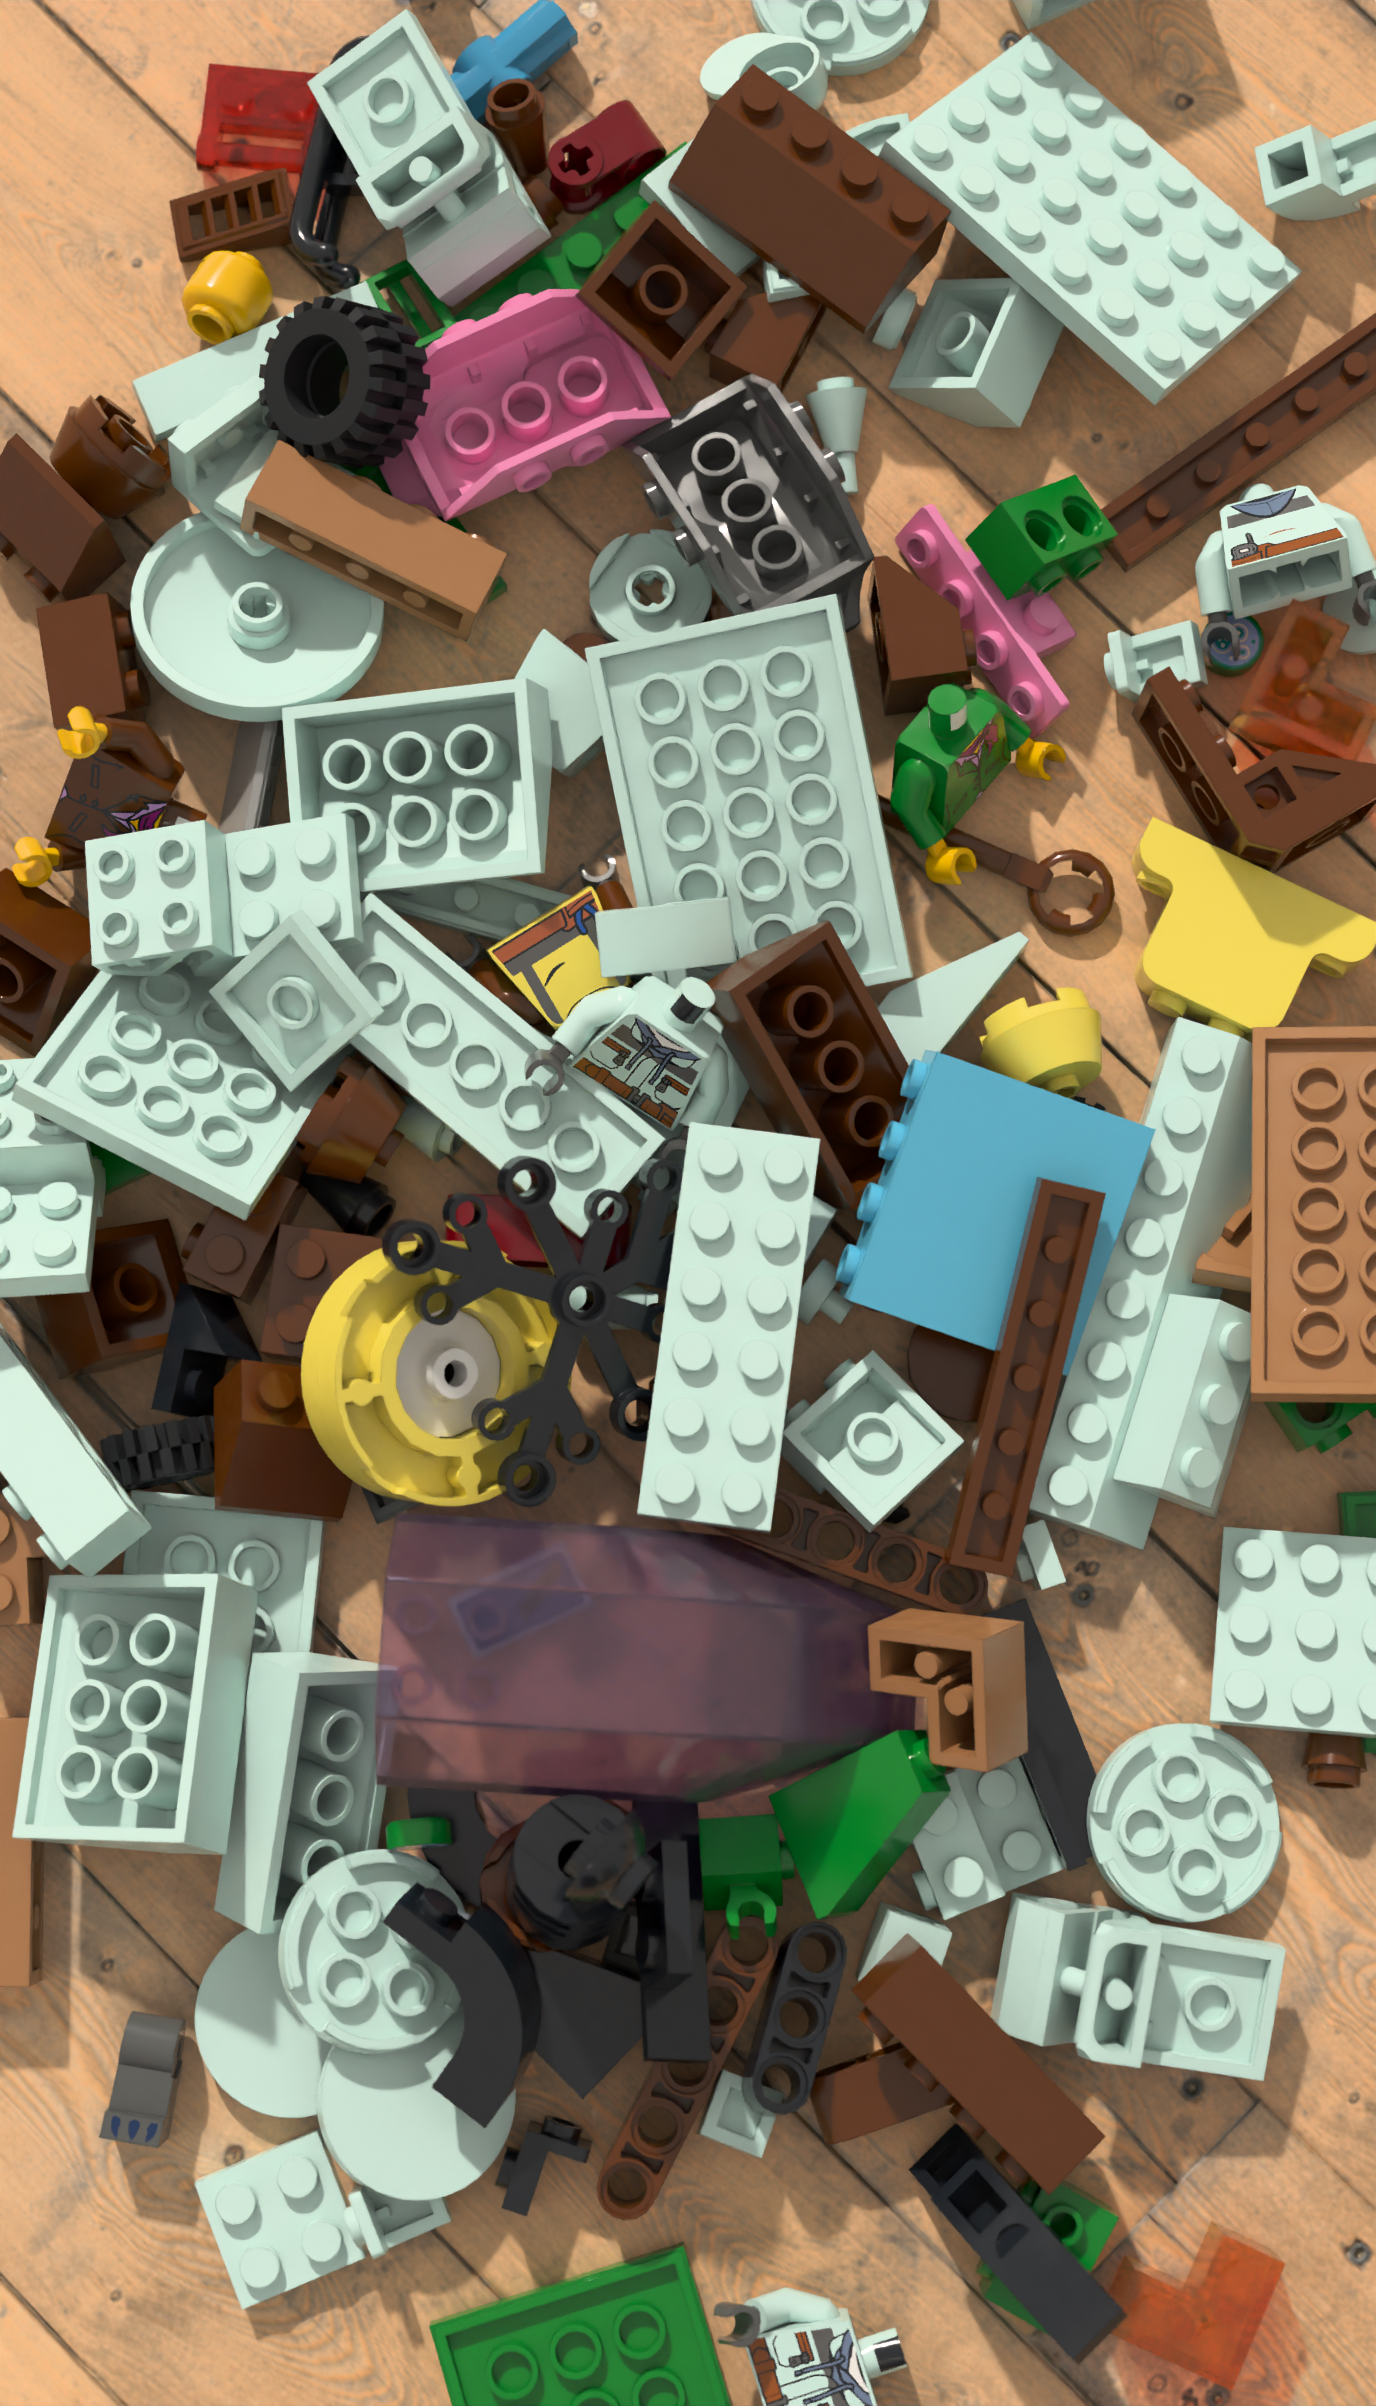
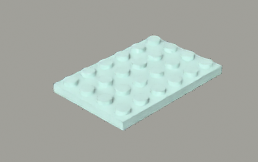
M1032 32L888 138L878 155L879 158L951 211L948 222L1154 405L1160 402L1287 292L1302 272L1277 247L1266 240L1240 217L1232 207L1223 202L1185 166L1164 150L1140 126L1130 120L1104 97L1096 87L1087 82Z
M837 594L584 648L637 907L730 897L736 961L749 953L820 922L830 921L865 986L914 976L839 596ZM735 962L651 973V976L657 977L676 989L683 979L687 977H695L706 983Z

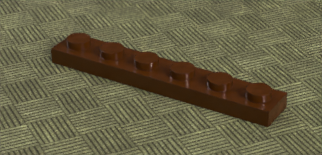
M1376 313L1101 509L1118 533L1105 548L1125 573L1376 393Z
M1041 1177L1036 1179L946 1550L945 1561L948 1564L1005 1577H1013L1106 1193Z

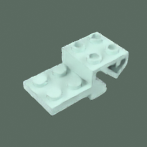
M408 9L402 11L307 82L360 177L355 180L377 219L386 230L393 229L396 226L401 229L403 228L402 236L405 241L407 260L435 296L450 307L455 306L552 237L495 136L474 119L417 17Z
M346 813L224 834L206 820L85 841L92 966L107 974L159 977L178 962H182L185 957L186 963L191 965L194 976L211 977L227 974L288 916L301 909L333 948L364 943L354 819Z
M34 1058L0 1060V1298L90 1292L97 1217H103L106 1189L105 1167H102V1160L97 1159V1156H92L89 1140L12 1101L16 1082Z
M1012 1892L991 2018L1009 2036L1042 2047L1077 2043L1078 2056L1090 2061L1141 2068L1142 2062L1264 2081L1286 1949L1281 1944L1153 1924L1137 1911Z

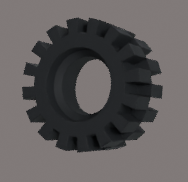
M206 1415L197 1418L195 1416L179 1421H165L162 1424H151L140 1429L123 1431L122 1434L108 1436L100 1440L104 1463L126 1492L148 1489L158 1485L172 1484V1482L194 1479L193 1477L211 1474V1472H214V1416Z

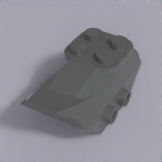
M753 373L748 374L621 444L646 482L641 486V490L651 511L658 520L668 516L676 531L671 533V536L683 561L688 567L698 563L731 616L837 594L846 633L858 626L861 622L859 605L863 577L875 556L841 485L846 479L837 457L829 447L822 450L818 448L811 437L814 435V429L806 411L797 400L789 404L775 383Z

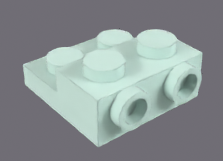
M873 1350L857 1365L851 1359L844 1361L824 1382L823 1386L828 1390L812 1405L803 1399L785 1415L780 1452L820 1495L827 1490L869 1533L954 1456L964 1443V1440Z
M1019 1757L989 1772L953 1768L946 1771L944 1774L951 1792L910 1843V1845H913L922 1870L911 1874L922 1904L926 1911L937 1907L944 1920L1006 1896L1005 1893L1064 1869Z

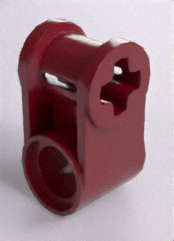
M628 100L618 101L603 110L595 119L569 135L560 138L552 145L548 154V166L552 175L550 178V190L565 207L564 212L584 214L592 211L596 206L611 198L663 159L667 151L632 102ZM565 153H567V161H565ZM586 187H587V192H588V195H587V196H585V188H586Z

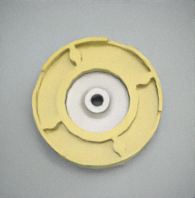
M417 1241L398 1243V1251L402 1257L411 1256L417 1248ZM441 1241L469 1250L465 1241ZM382 1248L359 1259L346 1269L325 1293L315 1310L304 1341L301 1360L302 1395L311 1428L319 1444L338 1469L363 1488L392 1499L437 1506H464L486 1501L502 1494L497 1481L499 1467L507 1456L518 1451L528 1418L517 1424L507 1438L493 1441L475 1431L471 1416L474 1407L480 1401L487 1398H496L502 1401L541 1378L558 1324L550 1314L548 1302L498 1287L459 1309L451 1322L444 1325H434L422 1320L417 1315L414 1308L416 1293L422 1286L428 1283L445 1285L460 1277V1275L434 1267L421 1275L403 1273L387 1263ZM502 1252L506 1262L513 1264L512 1262L506 1259L508 1254ZM437 1292L429 1298L427 1309L431 1316L438 1315L444 1310L446 1305L444 1294ZM571 1373V1376H570V1379H569V1383H568V1386H567L568 1389H569V1391H570V1389H571V1377H572V1373ZM494 1408L487 1413L485 1426L488 1431L495 1430L501 1425L503 1414L500 1408ZM528 1465L520 1466L513 1475L514 1485L530 1474L531 1470Z

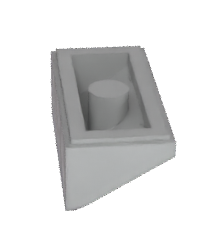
M282 720L268 722L240 721L219 830L224 834L262 828L269 825L284 747Z

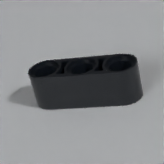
M812 1922L805 1924L785 1936L779 1946L742 2076L741 2091L744 2101L752 2111L761 2116L777 2117L795 2112L806 2103L811 2093L847 1959V1947L843 1936L836 1928L827 1923ZM804 1937L814 1938L825 1949L826 1963L819 1973L805 1969L799 1961L797 1955L798 1945ZM787 2001L800 2004L807 2012L809 2019L808 2028L801 2038H794L788 2035L781 2027L779 2020L780 2011ZM770 2066L784 2070L791 2083L790 2094L782 2104H775L769 2101L762 2091V2076Z

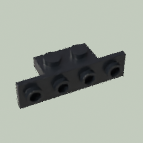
M636 1795L632 1799V1809L639 1816L643 1827L645 1852L659 1863L642 1888L634 1896L637 1904L638 1935L636 1938L635 1955L640 1971L643 2060L647 2062L707 2064L712 2061L698 1800Z

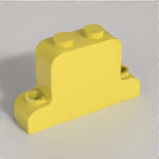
M1152 817L1132 857V869L1136 876V882L1144 889L1164 899V908L1136 964L1134 972L1135 981L1139 989L1150 997L1148 1004L1167 1016L1182 1018L1185 1013L1206 1023L1207 1026L1241 1036L1247 1041L1252 1042V1027H1277L1283 1020L1308 967L1334 978H1343L1344 974L1356 969L1375 947V921L1155 817Z

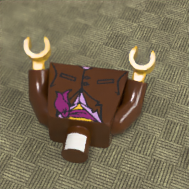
M82 706L71 709L68 718L74 731L64 729L57 731L62 750L67 756L74 759L44 837L51 842L47 848H43L40 841L27 836L21 838L16 843L14 850L19 859L28 862L24 864L16 863L11 867L20 884L26 887L40 886L50 878L52 869L55 872L86 868L85 841L206 820L208 814L174 800L185 768L179 761L173 758L171 752L147 723L108 718L96 712L93 718L90 711Z

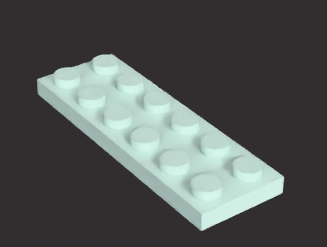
M370 893L361 903L364 943L334 948V950L384 1012L356 1036L349 1045L369 1062L373 1063L381 1072L499 1171L508 1160L517 1156H529L546 1162L552 1168L556 1177L555 1194L549 1203L558 1221L583 1240L589 1226V1222L584 1215V1202L587 1196L594 1190L601 1188L617 1191L622 1194L639 1175L642 1166L652 1159L664 1146L666 1139L601 1084L590 1080L569 1066L572 1061L570 1058H567L563 1063L565 1078L561 1089L553 1095H543L544 1085L554 1076L556 1070L550 1065H541L526 1080L524 1072L525 1062L534 1051L541 1049L550 1050L553 1044L375 895ZM522 1170L515 1175L513 1183L526 1192L530 1187L531 1177L526 1170ZM610 1197L604 1198L598 1205L597 1211L600 1219L614 1204Z
M694 1122L689 1123L637 1516L770 1533L820 1139Z

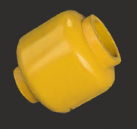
M214 251L202 260L187 283L181 300L187 315L188 325L193 332L208 343L217 345L257 328L268 312L274 294L271 282L266 276L262 264L255 257L245 252Z

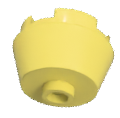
M1069 987L1057 988V1001L1038 1004L1029 1008L1023 997L997 1010L983 1022L987 1035L979 1037L983 1048L980 1054V1061L987 1070L1066 1098L1075 1096L1082 1088L1093 1082L1102 1071L1101 1015L1097 1010L1090 1007L1086 994L1080 989Z

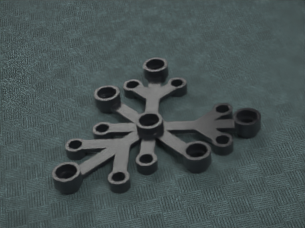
M517 1156L508 1160L498 1174L497 1187L501 1198L508 1205L522 1210L553 1276L506 1262L486 1222L488 1211L485 1203L479 1197L468 1193H456L449 1197L443 1206L442 1215L445 1224L451 1230L461 1233L469 1250L441 1242L438 1233L432 1226L415 1219H402L395 1222L388 1228L383 1237L382 1252L384 1258L391 1267L409 1275H421L434 1267L460 1275V1277L445 1285L428 1283L422 1286L416 1293L414 1298L415 1311L422 1320L431 1324L444 1325L451 1322L459 1309L498 1287L548 1302L550 1314L558 1324L541 1378L502 1401L496 1398H487L480 1401L474 1407L471 1416L475 1431L493 1441L507 1438L517 1424L528 1418L518 1451L510 1454L503 1460L497 1475L498 1486L503 1495L518 1505L524 1507L538 1506L544 1503L554 1491L556 1485L555 1470L551 1463L545 1459L554 1427L558 1431L556 1449L563 1459L576 1465H585L593 1461L599 1453V1436L592 1428L586 1426L567 1387L582 1338H584L613 1397L609 1408V1418L613 1428L619 1434L638 1442L647 1441L653 1391L637 1385L607 1321L639 1330L646 1339L660 1344L661 1334H655L653 1320L659 1313L664 1312L665 1304L652 1303L646 1306L614 1295L637 1282L667 1290L675 1229L662 1237L660 1235L672 1197L681 1190L683 1176L681 1167L672 1160L652 1158L642 1166L639 1173V1183L645 1193L625 1257L605 1268L616 1230L625 1222L628 1216L629 1208L625 1197L617 1191L605 1188L594 1190L587 1196L584 1202V1215L589 1222V1226L577 1261L549 1203L556 1190L555 1174L546 1162L529 1156ZM665 1166L669 1172V1182L663 1189L658 1190L654 1186L653 1176L658 1168ZM526 1170L531 1177V1184L526 1192L518 1194L514 1190L513 1179L518 1172ZM610 1197L614 1202V1213L608 1220L602 1221L598 1216V1205L604 1198ZM469 1201L474 1207V1217L470 1223L461 1226L456 1220V1210L460 1204ZM412 1233L416 1237L417 1248L411 1256L402 1257L398 1251L399 1240L405 1234ZM582 1286L587 1294L586 1302L581 1308L574 1310L569 1302L570 1294L575 1288ZM442 1292L446 1299L445 1308L440 1314L431 1316L427 1309V1302L431 1295ZM638 1400L641 1405V1414L636 1421L628 1423L625 1419V1409L629 1403ZM494 1408H500L503 1414L501 1425L495 1430L488 1431L485 1426L487 1413ZM583 1432L586 1436V1446L581 1453L572 1455L569 1449L570 1440L577 1433ZM528 1465L531 1470V1477L528 1483L522 1487H516L513 1482L515 1471L520 1466Z

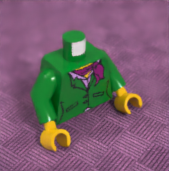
M955 683L944 684L933 689L928 696V704L899 735L895 744L892 792L890 795L891 813L898 816L920 850L927 849L929 852L925 861L927 877L935 883L946 885H961V880L956 871L974 872L977 862L975 855L970 849L965 847H947L943 839L1011 761V752L1017 751L1015 762L1019 773L1026 777L1051 781L1052 778L1043 769L1044 758L1059 763L1066 761V754L1061 746L1032 740L1029 737L1031 728L999 697L980 688L966 690Z

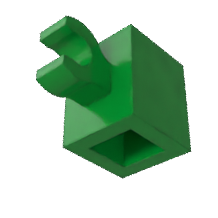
M766 1814L698 1819L704 1911L726 1910L727 1932L732 1940L740 1939V1921L748 1915H756L762 1918L766 1937H774L777 1930L776 1906H783L782 1880L795 1879L794 1860L786 1840H779L776 1815Z

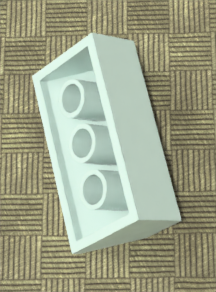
M312 1652L253 1653L242 1721L226 1855H222L214 1911L259 1935L280 1933L286 1911L301 1886L316 1871L340 1857L356 1852L377 1849L404 1669L392 1665Z

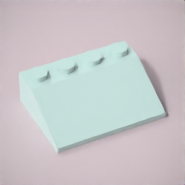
M527 678L282 708L290 822L346 813L354 819L360 893L545 873L553 758L548 689Z
M220 1574L94 1575L91 1578L85 1575H50L12 1838L163 1853L226 1855L258 1590Z

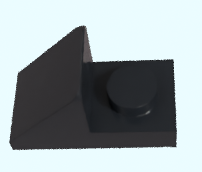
M179 1284L151 1409L186 1418L195 1416L197 1418L206 1415L214 1416V1386L224 1377L227 1360L239 1362L242 1359L263 1362L231 1296L191 1284Z

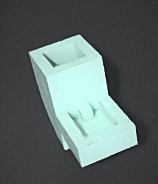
M1376 120L1331 139L1314 126L1309 125L1254 148L1265 206L1282 217L1298 221L1336 218L1361 210L1359 200L1376 194Z

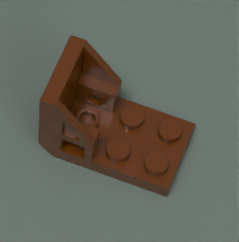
M1170 666L1147 679L1131 715L1212 845L1274 874L1369 819L1376 811V764L1280 749L1236 774L1233 769L1236 766L1235 755L1226 739L1220 733L1212 735L1200 716V713L1203 712L1202 703L1193 686L1186 679L1178 681Z

